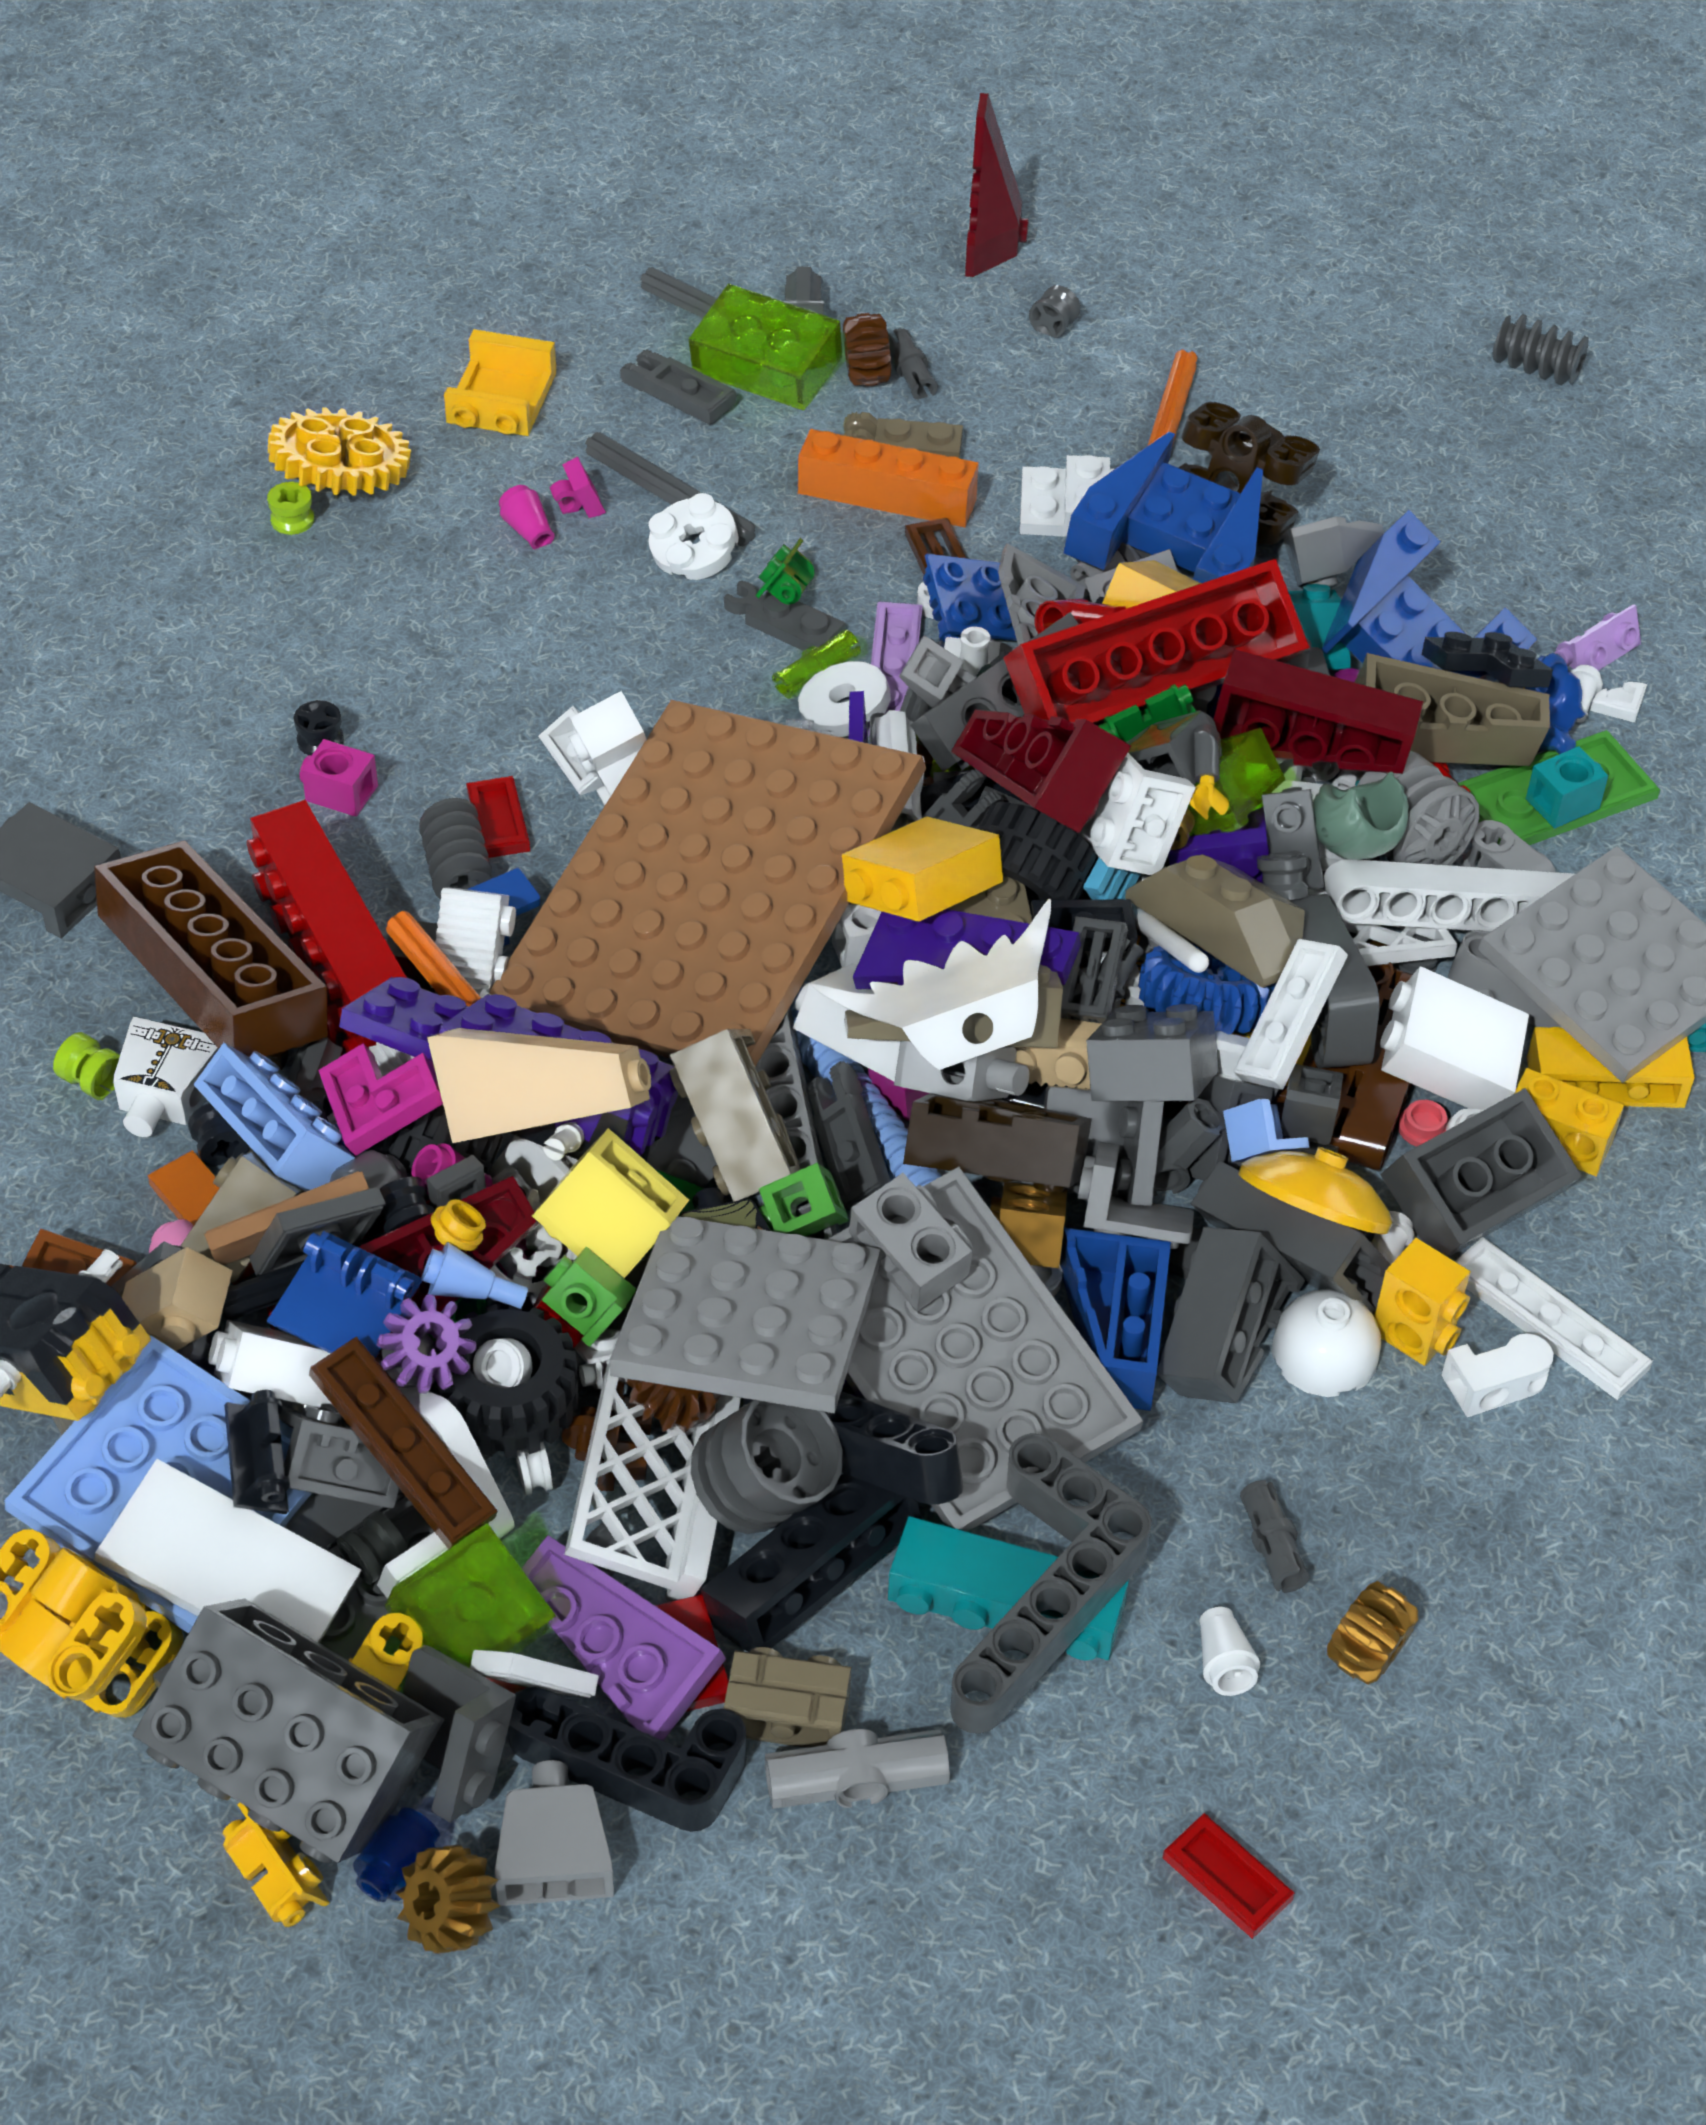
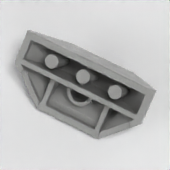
M1335 516L1291 528L1283 535V541L1297 586L1306 583L1308 585L1323 584L1327 586L1338 584L1336 575L1347 572L1384 534L1382 524L1361 520L1346 523L1345 518Z

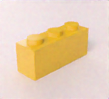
M1534 1027L1527 1054L1529 1069L1616 1101L1624 1106L1685 1108L1695 1078L1687 1037L1624 1083L1615 1077L1562 1027Z

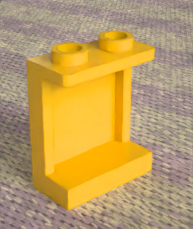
M473 329L469 337L470 361L457 388L447 387L444 393L446 423L457 424L464 428L475 427L493 430L502 434L529 436L556 376L555 342Z

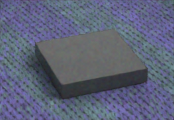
M379 1187L277 1213L254 1253L249 1258L255 1274L263 1275L305 1260L308 1255L303 1253V1249L313 1232L321 1235L324 1230L348 1243L362 1240L386 1204Z

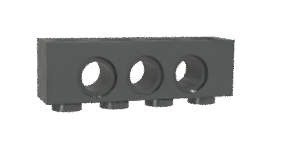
M1069 612L1031 640L1079 624L1071 612ZM1004 659L910 725L943 772L955 763L959 765L961 770L970 765L951 752L967 725L965 712L974 713L975 710L1007 712L1016 717L1024 715ZM1002 686L1014 691L1017 697L1016 706L1005 701L1002 695Z

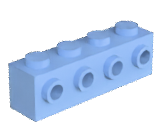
M223 1042L193 1085L276 1176L306 1192L330 1183L332 1173L338 1167L355 1158L340 1142L342 1139L340 1130L319 1117L322 1111L313 1103L298 1095L301 1091L300 1088L286 1077L277 1073L280 1068L273 1061L257 1051H254L249 1057Z

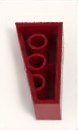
M1234 649L1223 682L1214 722L1221 738L1222 754L1244 755V761L1264 763L1266 757L1293 759V765L1312 767L1313 763L1318 761L1335 762L1339 769L1403 774L1424 701Z
M975 710L951 752L1033 808L1080 834L1085 823L1096 813L1100 798L1130 750L1131 745L1086 719H1076L1075 722H1070L1063 717L1051 716L1050 720H1045L1031 714L1016 717L1007 712Z

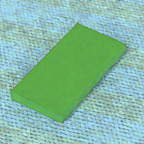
M1608 730L1577 740L1575 747L1579 746L1594 761L1599 763L1608 774L1600 809L1555 829L1526 800L1533 766L1559 755L1556 751H1546L1536 755L1531 766L1507 765L1458 783L1459 786L1465 785L1479 803L1478 823L1484 820L1501 822L1528 845L1658 799L1660 789ZM1499 837V839H1498L1497 844H1500V841H1501V838H1500V837Z

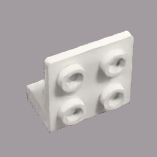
M1127 753L1100 798L1096 813L1085 823L1079 835L1087 841L1107 867L1153 875L1160 871L1165 864L1196 787L1186 778L1145 770Z

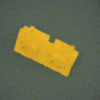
M238 1803L237 1806L246 1819L244 1821L242 1819L235 1820L224 1828L222 1832L225 1838L223 1847L245 1879L251 1881L264 1868L267 1869L268 1873L251 1888L269 1913L271 1919L274 1922L281 1921L284 1927H291L304 1917L305 1911L302 1907L309 1901L324 1907L330 1904L318 1886L323 1881V1876L317 1866L303 1853L299 1852L296 1854L288 1843L287 1839L292 1834L284 1829L276 1832L260 1826L248 1816L250 1808L242 1803Z

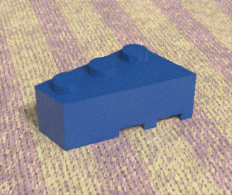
M1064 1228L1060 1266L1076 1329L1134 1409L1151 1411L1157 1374L1171 1242Z

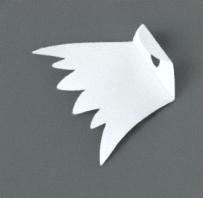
M1051 899L1046 901L1031 924L1014 944H1011L1006 935H1002L990 949L988 955L985 956L970 944L960 941L950 953L945 969L920 961L907 960L903 966L904 984L902 986L883 982H871L869 985L874 994H864L811 983L810 985L820 994L851 1011L902 1028L912 1044L927 1061L939 1070L1032 1037L1038 1012V970L1051 914ZM975 1013H983L989 1016L993 1022L992 1035L987 1041L980 1044L970 1043L962 1033L964 1021Z

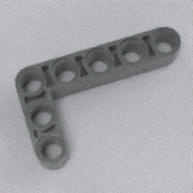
M1030 1433L1022 1435L1013 1442L1009 1449L1006 1487L1009 1495L1017 1503L1072 1543L955 1670L952 1678L950 1713L957 1726L968 1733L981 1734L995 1728L1141 1567L1147 1557L1152 1522L1149 1511L1136 1499L1051 1438L1042 1434ZM1037 1467L1043 1470V1472L1029 1473L1023 1470V1468ZM1080 1499L1087 1502L1088 1505L1075 1506L1068 1501ZM1127 1532L1135 1538L1128 1540L1120 1539L1114 1536L1113 1533ZM1084 1570L1092 1571L1100 1577L1085 1579L1077 1573ZM1046 1610H1054L1061 1613L1063 1617L1048 1619L1040 1613ZM1017 1650L1025 1653L1027 1657L1021 1660H1012L1005 1657L1003 1653ZM972 1691H982L988 1694L990 1698L979 1702L967 1698L965 1694Z

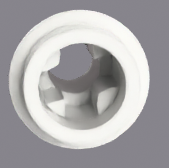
M1214 1607L1205 1611L1199 1620L1201 1626L1203 1676L1205 1681L1213 1686L1217 1693L1225 1696L1239 1695L1250 1690L1258 1680V1671L1260 1669L1258 1656L1229 1608Z

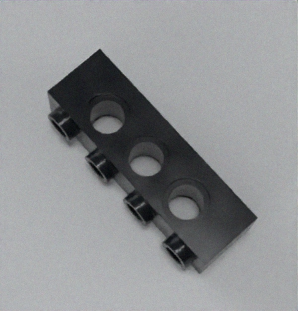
M843 1473L840 1475L833 1491L803 1511L793 1514L701 1588L712 1626L747 1652L757 1647H774L896 1546L901 1540L908 1516L922 1520L917 1501Z

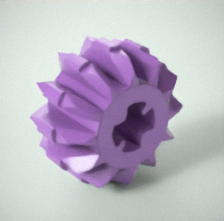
M426 1295L421 1305V1311L410 1298L405 1299L400 1305L402 1316L389 1313L383 1321L387 1329L392 1333L382 1334L377 1339L378 1347L394 1351L382 1360V1368L389 1370L397 1365L401 1366L403 1371L396 1380V1384L400 1387H404L412 1375L417 1376V1389L421 1394H426L430 1390L432 1377L443 1390L450 1388L453 1384L451 1372L464 1375L470 1368L467 1360L461 1355L471 1354L476 1350L475 1341L459 1337L472 1327L471 1320L466 1318L454 1323L450 1318L456 1312L457 1304L452 1301L443 1308L441 1313L437 1312V1301L434 1295ZM426 1333L431 1334L436 1339L433 1343L434 1349L428 1355H424L417 1350L421 1342L420 1339Z

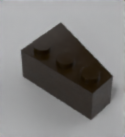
M930 1093L912 1103L903 1164L947 1171L960 1167L963 1173L983 1175V1177L1000 1182H1013L1014 1180L1032 1182L1033 1187L1036 1189L1062 1193L1065 1187L1070 1188L1081 1181L1092 1118L999 1099L973 1102Z

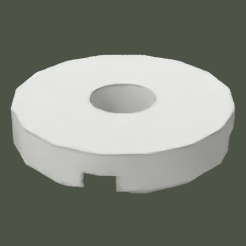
M854 661L831 665L818 672L803 686L798 697L799 711L807 727L809 725L814 728L815 732L837 737L849 736V700L843 703L837 702L849 697V691H864L866 722L870 721L871 715L875 713L885 714L891 701L890 688L885 675L874 665Z

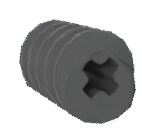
M1522 314L1515 324L1511 323V316L1508 315L1498 332L1492 353L1493 360L1501 363L1508 357V365L1511 368L1516 369L1523 363L1524 371L1528 374H1532L1539 368V377L1547 380L1554 374L1555 383L1558 385H1563L1569 379L1570 384H1573L1583 367L1588 350L1589 337L1584 336L1575 346L1572 345L1573 331L1569 330L1561 340H1558V327L1556 325H1553L1544 335L1541 333L1542 320L1538 319L1528 329L1526 328L1527 315Z
M448 798L436 802L425 810L420 818L419 832L422 837V845L426 852L425 857L429 865L428 870L432 879V887L439 899H441L442 888L469 889L492 879V867L488 860L489 855L481 832L482 827L478 820V811L475 805L467 799Z

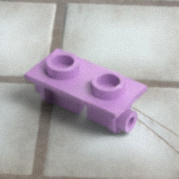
M1631 605L1620 613H1608L1601 622L1586 630L1583 636H1577L1570 641L1560 643L1555 653L1560 655L1567 662V665L1573 669L1579 665H1590L1599 671L1641 644L1636 605Z

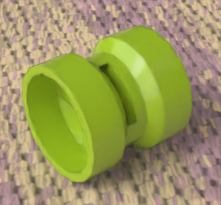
M77 1032L69 1036L59 1047L53 1061V1070L63 1080L71 1084L79 1083L81 1090L96 1100H103L111 1092L100 1085L111 1091L115 1089L113 1083L114 1074L120 1054L110 1048L101 1049L96 1039L83 1032Z

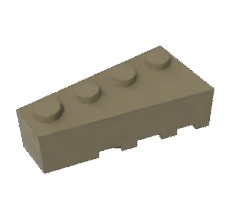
M1367 653L1355 680V683L1424 701L1410 751L1420 754L1429 762L1531 766L1550 728L1549 694L1519 687H1508L1502 683Z

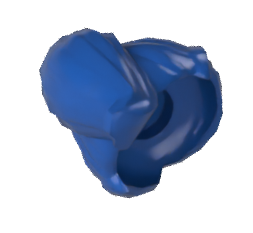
M1550 653L1547 656L1537 658L1553 669L1549 687L1519 688L1549 694L1550 728L1538 752L1556 751L1558 754L1575 748L1576 741L1570 737L1569 731H1571L1577 719L1583 718L1586 713L1582 709L1581 704L1582 688L1580 680L1568 671L1567 662L1560 655Z

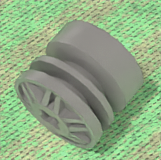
M1410 751L1403 774L1394 773V777L1404 787V793L1408 798L1407 828L1400 842L1392 850L1384 853V855L1390 862L1451 865L1464 852L1474 836L1479 821V803L1472 793L1463 787H1459L1452 778L1443 776L1436 766L1420 754ZM1367 771L1357 785L1381 780L1387 773Z

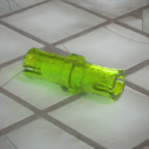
M844 629L819 647H808L802 652L801 658L782 670L773 673L772 681L774 683L780 680L783 681L775 685V688L787 699H790L795 693L802 690L803 686L818 672L824 671L831 665L847 662L851 658L860 655V646L857 645L851 648L852 645L858 643L857 638L851 631Z

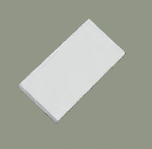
M156 1459L95 1552L94 1558L96 1562L197 1617L204 1606L245 1598L320 1643L361 1572V1569L255 1511L234 1507L231 1498L159 1459Z

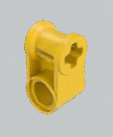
M389 1613L380 1617L373 1625L354 1658L350 1657L348 1661L395 1690L400 1691L401 1687L399 1685L407 1674L411 1654L422 1646V1631L418 1623L410 1616L402 1613ZM391 1636L397 1637L401 1641L398 1650L393 1656L383 1650Z

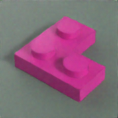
M363 1043L318 1070L344 1144L355 1156L443 1104L434 1065L424 1053L382 1077L374 1054Z

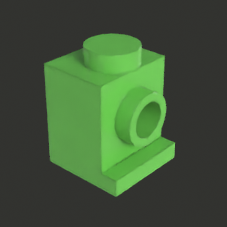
M818 1163L758 1188L764 1205L759 1206L758 1209L773 1232L798 1234L807 1237L836 1223L841 1225L849 1221L831 1172ZM803 1201H809L811 1211L797 1217V1206Z
M585 1247L573 1262L564 1255L547 1274L543 1281L550 1286V1289L544 1295L542 1301L583 1335L581 1341L590 1347L623 1311L637 1289L588 1247Z

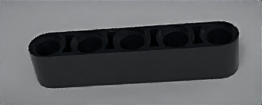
M841 1391L835 1413L825 1412L837 1430L843 1450L842 1473L929 1505L950 1502L958 1498L963 1492L964 1486L956 1435L952 1431ZM742 1398L744 1406L753 1401L752 1399Z

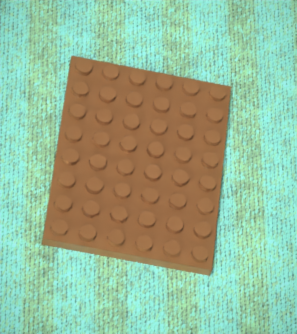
M670 700L647 737V741L642 745L508 960L501 980L495 981L489 994L510 997L516 1001L517 1006L535 1013L554 1014L560 1017L564 1024L581 1031L600 1032L607 1035L613 1043L638 1046V1049L670 1059L671 1054L725 1029H751L755 1044L747 1047V1050L756 1067L849 904L847 902V891L844 886L842 854L890 833L926 770L922 755Z

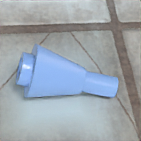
M449 1242L445 1244L442 1252L432 1249L422 1275V1281L430 1283L428 1295L484 1300L488 1297L521 1309L528 1292V1287L496 1277L494 1272Z

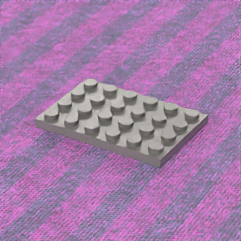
M957 1167L923 1187L932 1195L937 1205V1212L950 1226L952 1224L959 1226L969 1238L972 1245L969 1276L919 1311H916L879 1268L845 1380L859 1398L943 1427L956 1435L964 1486L963 1492L958 1498L950 1502L932 1504V1507L945 1526L968 1532L1017 1503L1009 1495L1006 1484L1009 1449L1013 1442L1022 1435L1030 1433L1042 1434L1051 1438L1085 1463L1140 1431L1143 1420L960 1167ZM901 1215L886 1217L888 1221L895 1224H903L909 1221ZM850 1227L826 1239L859 1245L849 1233ZM935 1254L920 1256L923 1261L931 1264L944 1261ZM1037 1467L1023 1468V1470L1029 1473L1043 1472V1470Z

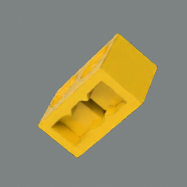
M1526 1068L1515 1093L1526 1088L1576 1168L1597 1177L1613 1143L1624 1105Z
M1415 1238L1385 1271L1375 1313L1381 1339L1423 1366L1437 1352L1443 1356L1447 1355L1448 1350L1453 1348L1461 1334V1328L1456 1325L1470 1301V1296L1465 1294L1471 1271L1418 1238Z

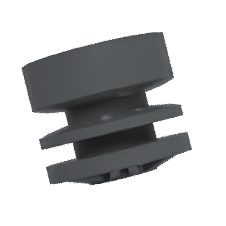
M753 1400L701 1434L692 1451L691 1477L696 1495L714 1519L726 1528L745 1534L766 1532L777 1524L784 1522L793 1514L799 1513L815 1504L833 1491L842 1473L843 1450L837 1430L824 1411Z

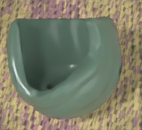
M1389 772L1381 780L1353 786L1346 790H1341L1331 784H1323L1313 801L1318 841L1330 852L1341 858L1351 860L1374 858L1392 850L1400 842L1407 828L1409 809L1404 787L1394 777V773Z

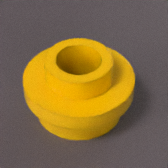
M450 1200L446 1206H439L431 1216L435 1236L444 1246L449 1242L459 1250L473 1251L477 1249L483 1240L482 1231L486 1226L485 1220L473 1206L464 1201Z

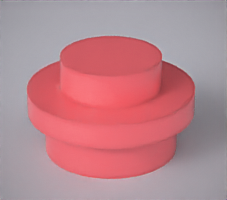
M1417 1100L1401 1113L1398 1130L1405 1141L1417 1147L1445 1132L1449 1119L1445 1109L1440 1104L1431 1100Z

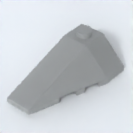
M1008 543L1004 547L998 574L1019 646L1038 635L1034 619L1036 611L1042 603L1052 600L1083 599L1085 586Z

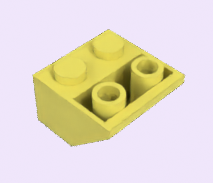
M608 1128L570 1168L532 1217L544 1226V1229L552 1238L562 1242L576 1256L585 1247H588L625 1279L656 1243L659 1232L670 1227L689 1199Z

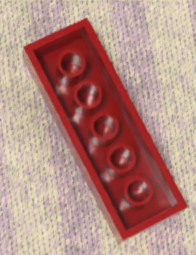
M1276 559L1022 643L1003 657L1024 714L1036 715L1045 720H1050L1051 716L1063 717L1070 722H1075L1076 719H1086L1099 726L1104 723V717H1111L1134 705L1138 706L1140 712L1147 709L1146 699L1169 689L1173 684L1177 687L1186 684L1191 695L1223 684L1234 649L1284 663L1310 647Z
M306 799L251 817L250 823L253 838L247 840V848L254 866L259 871L252 874L258 897L262 902L270 900L273 905L270 906V913L279 934L288 933L290 936L288 947L327 986V1009L332 1016L336 1035L342 1033L346 1039L343 1041L345 1054L363 1043L368 1049L371 1046H375V1041L339 1027L342 1008L389 978H407Z

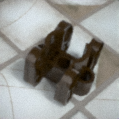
M1207 402L1188 415L1181 438L1191 447L1210 453L1212 458L1209 467L1205 468L1184 463L1179 468L1241 493L1257 467L1263 469V476L1272 482L1287 486L1298 484L1312 473L1320 448L1306 438L1294 435L1284 436L1259 416L1248 415L1241 418L1240 412L1228 405L1218 402ZM1243 442L1251 443L1253 446L1249 447ZM1227 471L1236 475L1239 486L1235 484ZM1271 490L1261 492L1257 543L1264 545H1274L1283 539V535L1293 528L1298 515L1295 507L1288 504L1287 501L1271 495Z

